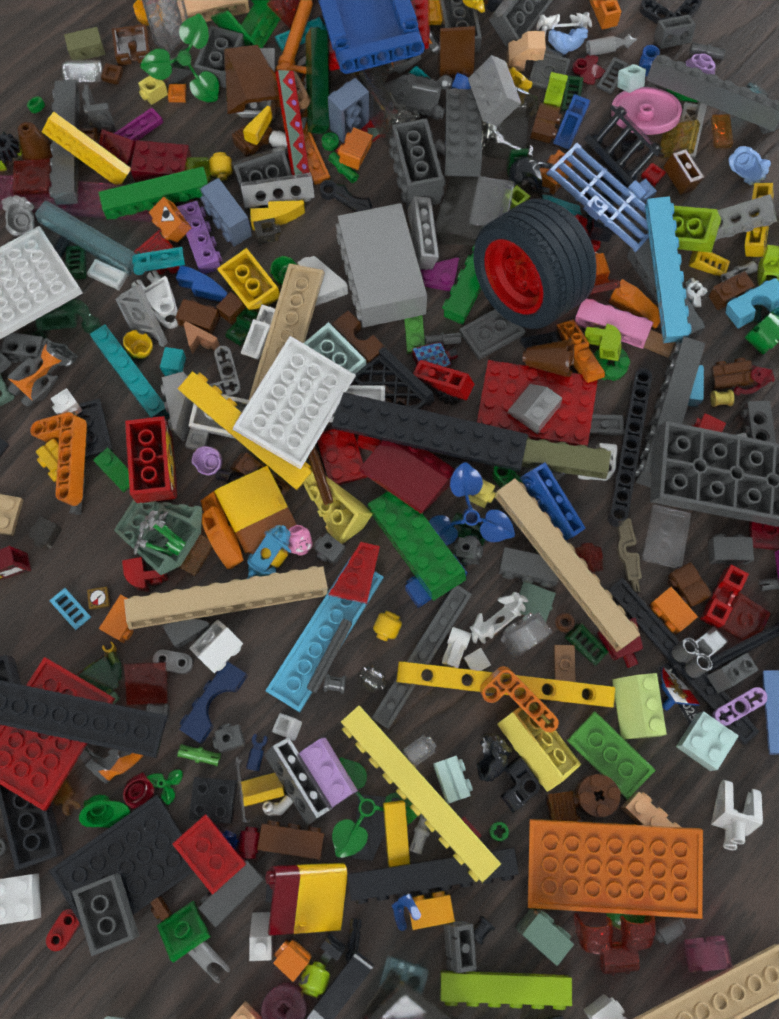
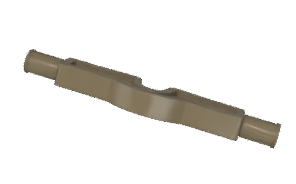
M628 518L622 526L617 527L619 535L617 553L620 560L624 563L627 581H631L632 589L638 593L641 592L639 580L642 578L640 557L638 553L626 551V547L634 546L637 542L632 521Z

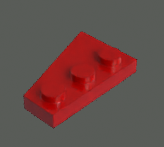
M361 542L328 596L367 604L380 546Z

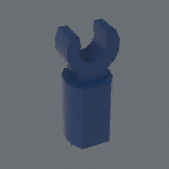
M254 734L252 736L254 746L250 749L246 769L259 772L264 754L262 749L266 746L268 737L264 736L263 742L257 743V734Z

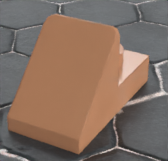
M185 321V332L192 354L199 344L206 349L211 348L213 350L220 346L217 337Z

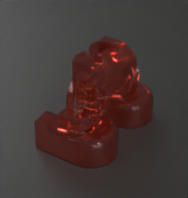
M574 913L576 935L579 944L588 953L600 954L601 971L603 974L615 976V973L626 972L627 975H630V972L639 971L638 950L650 948L656 935L654 916L645 915V923H631L624 916H620L621 931L623 932L622 941L612 942L613 928L610 917H606V926L588 927L582 923L578 914Z

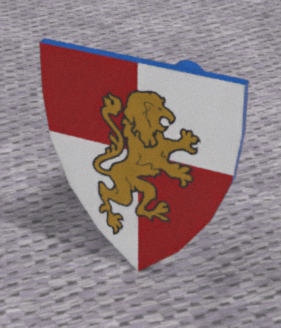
M663 667L661 671L663 684L661 687L668 696V699L662 704L663 709L668 711L675 703L699 706V702L686 685Z

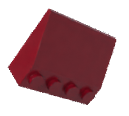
M383 440L359 468V471L422 514L450 487V480L455 469L427 450Z

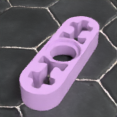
M762 688L750 689L714 710L712 718L727 726L764 705L767 701V694ZM754 694L760 695L758 700L749 703L748 699L754 697ZM737 701L742 702L745 706L742 713L737 712L735 709ZM728 711L732 713L731 715L725 717L726 722L724 720H719V717L721 716L720 712L722 714Z

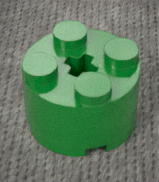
M773 311L767 314L744 337L762 355L779 342V317Z

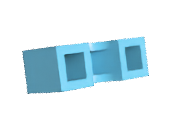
M776 278L763 282L759 287L750 289L742 296L732 298L727 303L726 314L737 328L754 320L756 312L753 307L754 305H763L769 312L779 307V282Z

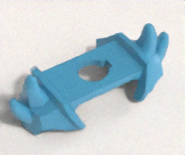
M277 525L264 532L266 536L254 554L248 556L249 573L247 579L253 576L263 577L276 573L275 567L269 568L281 548L283 547L287 552H291L288 547L290 531L286 526ZM263 548H268L271 551L270 558H261Z

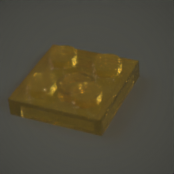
M698 120L678 123L673 129L663 133L660 144L663 148L661 151L665 154L663 158L671 157L673 153L685 149L689 154L694 153L700 127Z

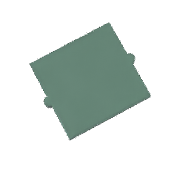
M523 582L519 595L525 596L528 602H523L526 610L525 612L520 611L521 614L546 623L549 612L553 609L552 603L556 593Z

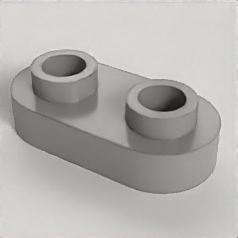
M159 650L153 656L154 666L162 671L187 674L194 665L192 658L185 653ZM162 656L166 657V661L164 663H160V658ZM181 660L186 662L183 667L179 666Z

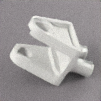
M154 270L152 271L154 277L151 273L147 275V278L152 283L151 285L145 287L141 280H136V282L141 284L158 322L166 328L173 329L178 326L176 319L172 323L167 322L165 319L168 315L176 316L178 312L175 298L167 277L161 278L158 272ZM133 282L131 287H134L136 283Z
M722 780L717 793L711 825L725 830L723 847L728 850H736L737 844L745 843V836H748L762 825L761 791L752 789L751 793L748 792L743 814L738 813L734 809L733 783Z

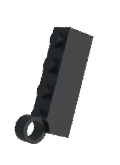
M610 173L621 182V178L617 174ZM604 177L600 178L614 192L617 191ZM594 184L592 188L613 205L614 201ZM585 193V197L590 201L592 197ZM607 210L604 212V214L609 218L612 217V215ZM586 212V218L588 219L587 230L590 240L609 242L615 233L606 227L601 220L598 219L596 221Z

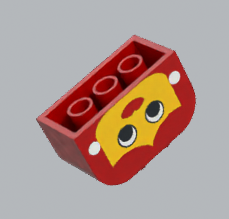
M165 417L125 421L131 497L137 504L176 499L177 479L172 433Z

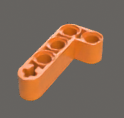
M499 667L480 686V693L485 701L494 703L507 693L545 732H553L558 728L559 722L557 717L508 667ZM503 673L510 674L506 682L500 681V676ZM489 687L495 688V693L492 696L485 695V691ZM517 688H524L521 696L514 695ZM532 702H537V709L530 711L529 705ZM542 714L551 721L549 724L542 719Z

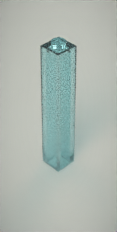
M46 200L36 211L35 215L40 224L109 265L126 272L128 276L134 272L132 257L136 253Z

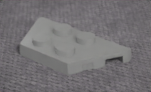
M141 284L135 285L116 298V302L131 330H137L140 334L146 333L150 339L152 337L157 339L161 347L168 343Z

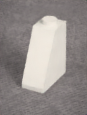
M315 256L305 257L298 262L300 266L321 269L325 272L315 306L348 294L347 283Z

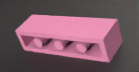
M586 299L581 303L575 318L576 324L583 328L598 327L605 329L606 324H611L620 331L622 342L642 349L653 324L652 321L645 317H637L628 311H620L611 305H603L593 299Z

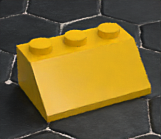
M247 248L217 268L248 310L261 308V305L269 306L279 299L280 292L278 287Z

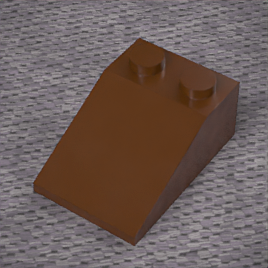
M475 26L440 28L437 61L439 78L443 75H450V78L454 80L457 73L468 78L473 74Z

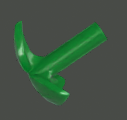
M176 769L171 771L167 780L160 773L147 776L154 788H164L160 794L161 799L166 805L171 804L175 798V791L170 786L179 785L183 777L182 770Z

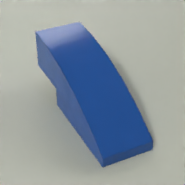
M574 94L553 144L567 150L570 149L589 108L590 100Z
M186 266L179 267L176 276L177 282L180 287L192 289L194 297L221 302L228 295L218 283L205 274Z

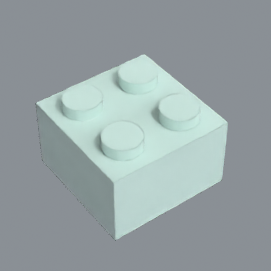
M703 711L696 714L676 747L709 771L718 770L738 735Z

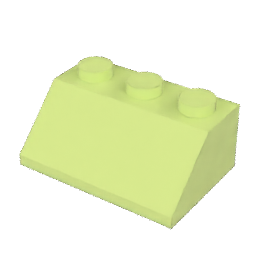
M657 673L612 679L613 687H615V704L620 736L624 740L667 735Z

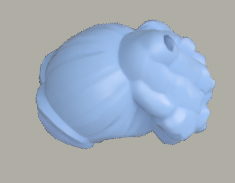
M585 27L572 29L569 34L551 29L548 41L557 52L562 53V56H564L569 51H574L582 45L588 37V29Z
M747 146L738 147L729 157L731 170L743 177L744 182L749 185H754V183H760L761 180H764L771 165L770 160L761 159V156L755 150Z

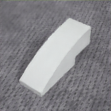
M261 305L257 319L252 321L241 351L242 355L255 359L260 358L275 308Z

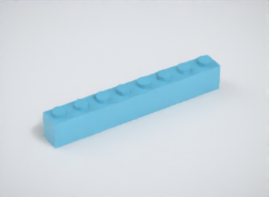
M670 196L647 199L645 213L663 343L680 342L683 337L688 338L689 334H691V324L687 322L689 309L688 306H685L686 289L682 287L684 274L683 271H680L679 266L681 265V255L677 251L679 239L675 237L677 225L676 220H673L672 216L674 214V204L670 202Z

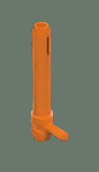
M300 0L275 72L286 70L306 74V66L295 65V58L313 7L312 0Z

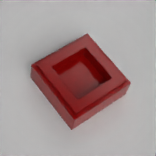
M651 163L642 173L641 178L646 179L655 187L665 176L666 172L654 163Z

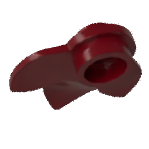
M595 55L579 58L572 66L573 72L580 77H584L583 82L589 85H594L595 79L601 78L605 70L597 65L599 57Z

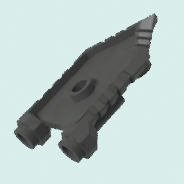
M407 73L396 78V80L381 84L380 88L388 95L392 102H395L394 104L399 110L411 111V113L416 112V114L421 113L422 115H428L433 119L439 120L443 119L445 108L438 105L441 89H451L453 78H450V75H443L439 79L434 80V78L429 79V77L424 78L421 75L416 76V74Z

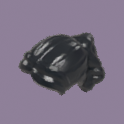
M490 732L484 733L481 736L480 744L483 747L484 759L476 764L479 779L486 782L494 781L495 778L505 771L508 765V757L512 752V748L506 744L504 739H501L496 733Z

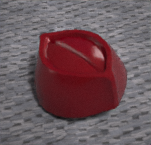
M144 772L130 778L124 787L123 799L132 809L140 807L149 801L154 794L153 784L145 776Z

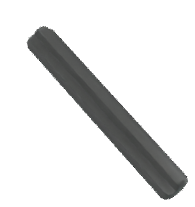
M342 619L307 685L309 691L313 693L318 691L352 626L349 620Z

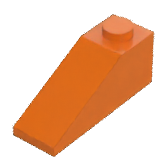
M622 279L612 293L609 303L637 317L647 318L653 322L651 328L655 330L660 323L659 308L637 287Z

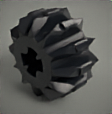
M3 131L2 135H0V161L5 164L8 160L12 162V158H18L17 153H20L18 140L11 133L7 135Z

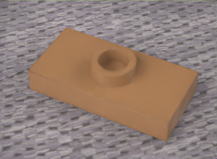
M554 645V680L576 682L574 645Z

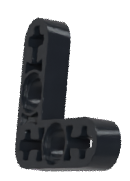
M643 0L640 6V13L656 24L659 20L682 16L681 12H686L692 18L699 10L702 0H685L674 13L655 0ZM657 14H663L665 18H659Z

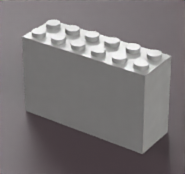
M399 203L339 215L338 223L335 224L337 242L341 247L340 253L345 263L344 269L345 274L348 275L349 289L352 290L353 305L356 306V317L361 321L362 328L426 315L427 293L402 204Z

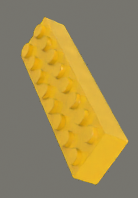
M53 112L48 118L42 133L115 186L120 187L131 171L129 166L57 113Z

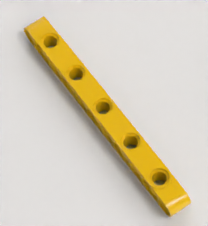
M399 662L396 682L480 692V686L493 672ZM425 669L429 670L432 674L429 681H425L421 677L422 671ZM465 674L471 677V683L468 686L462 683V677ZM502 674L500 681L503 682L504 679H509L510 674ZM516 675L539 699L614 708L615 687ZM544 684H548L550 687V693L548 695H545L542 692V686ZM489 687L485 693L494 694L495 688ZM517 688L514 695L521 696L524 688ZM585 688L590 693L589 698L586 700L582 697V691Z

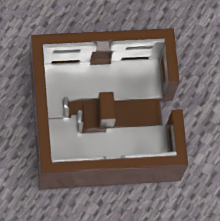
M146 24L112 29L115 58L118 66L132 64V61L141 63L143 58L150 52Z

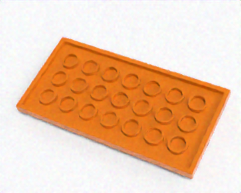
M530 819L528 908L702 919V829Z

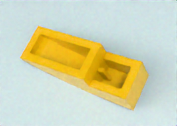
M304 200L268 202V208L250 209L252 230L277 227L300 217L305 213Z

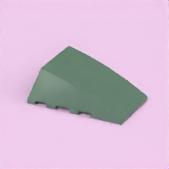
M133 499L114 531L134 549L140 534V523L145 521L144 518L152 510L158 512L154 516V520H158L159 515L168 512L167 518L163 521L167 523L166 526L186 542L179 555L177 556L173 553L172 556H169L164 552L140 546L137 553L160 575L180 567L201 534L202 508L200 506L189 507L185 504L173 505L169 502L158 503L156 501L137 504ZM149 526L147 529H143L145 530L143 540L168 549L165 546L169 540L156 529L150 531Z

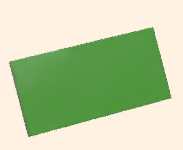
M595 711L567 739L600 774L608 776L617 784L621 794L627 800L656 771Z

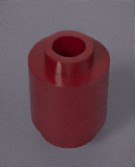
M246 826L245 830L240 832L238 851L242 858L256 859V854L259 853L257 849L260 832H257L258 828Z

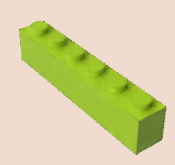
M440 970V1000L445 1002L444 1005L457 1006L458 1002H466V1006L478 1007L479 1003H488V1007H501V1004H510L511 1008H523V1004L531 1005L533 1009H544V1005H552L553 1009L566 1010V1006H572V978L569 975L476 971L456 973L454 971Z

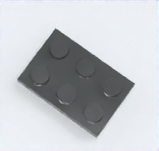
M496 309L459 330L478 360L525 335V330L522 326L508 321Z

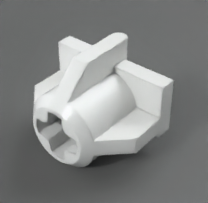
M690 278L686 281V298L694 305V308L701 307L700 296H704L707 293V288H704L699 283V280L695 281L694 278Z

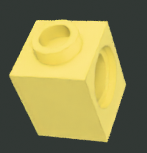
M148 76L138 83L140 87L139 94L144 101L147 100L151 105L168 95L165 83L162 80Z

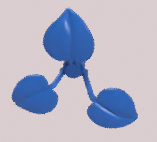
M467 462L462 463L455 469L450 480V488L453 494L457 497L465 495L468 508L463 512V519L450 523L448 517L437 515L432 517L429 523L446 545L454 542L458 536V531L453 526L464 524L465 522L473 526L482 521L480 533L485 540L490 542H499L514 537L513 525L505 513L496 509L489 510L484 519L480 518L479 513L472 508L469 495H476L480 492L483 480L479 472Z

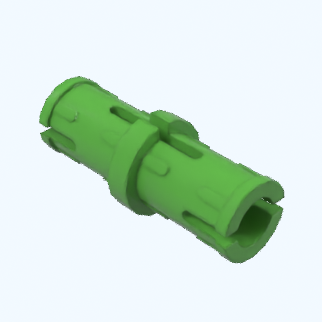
M183 744L179 747L180 750L177 757L195 760V763L203 762L215 766L219 764L218 761L220 760L221 753L207 751L203 747L194 748Z

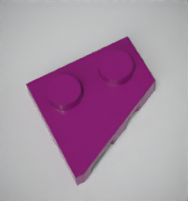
M459 258L436 262L432 270L420 269L424 286L451 291L455 282Z

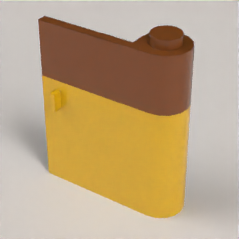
M268 466L214 491L245 554L248 552L249 554H254L266 536L264 534L265 531L277 525L286 526L288 530L293 526H297Z

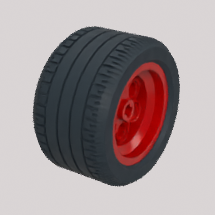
M531 199L522 202L487 223L480 230L475 241L473 261L479 285L496 311L516 325L530 329L548 326L585 301L593 290L596 279V257L591 240L576 217L567 209L552 201Z

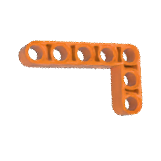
M66 412L34 422L30 433L46 443L51 439L59 440L56 498L71 506H76L83 497L87 424L84 419L71 412Z

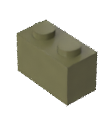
M97 27L64 34L72 62L106 55Z

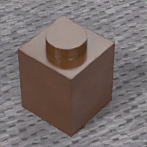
M230 292L216 308L219 316L233 325L236 322L237 316L246 306L237 295Z

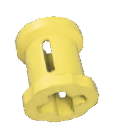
M727 390V392L712 391L710 396L712 407L718 405L733 406V390Z

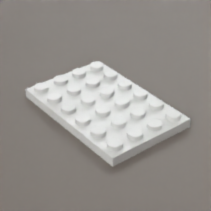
M290 336L232 430L301 469L339 405L343 392L346 393L356 375Z

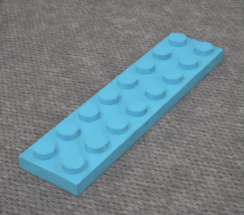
M348 560V562L346 563V565L344 566V568H343V570L341 571V573L344 571L345 567H346L347 564L349 563V560ZM374 572L367 604L384 579L377 572ZM339 576L337 577L336 581L334 582V584L332 585V587L330 588V590L334 587V585H335V583L337 582ZM328 592L267 687L266 692L300 713L313 693L307 689V685L342 619L349 620L352 623L346 636L347 638L367 604L328 596Z

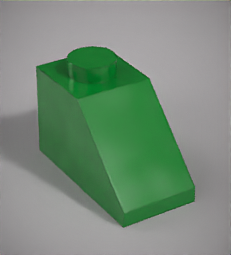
M107 447L93 461L124 493L130 488L128 468Z

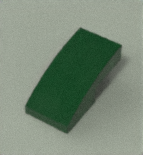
M246 307L237 316L236 322L227 330L225 337L241 346L246 340L253 319H257L258 313L254 310H248Z

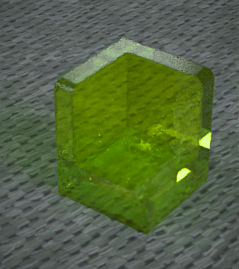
M187 158V170L204 167L207 182L209 183L211 179L209 158Z

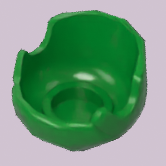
M287 256L277 257L272 262L270 268L271 275L280 285H283L288 265H297L292 258Z

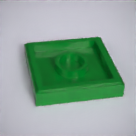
M194 901L157 925L169 959L173 963L210 938L198 906Z

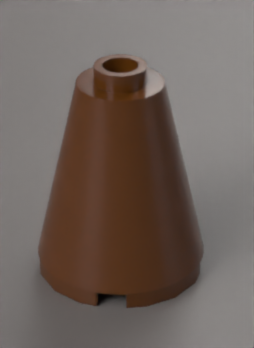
M24 122L18 127V137L23 162L31 169H46L51 166L50 158H53L50 145L53 143L33 123Z
M568 339L527 347V350L523 351L522 360L526 362V366L571 377L573 370H569V367L574 365V345H572L574 340Z

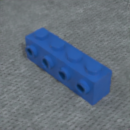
M546 463L520 477L530 496L534 497L538 502L540 510L546 512L551 519L552 525L560 529L565 541L586 529Z

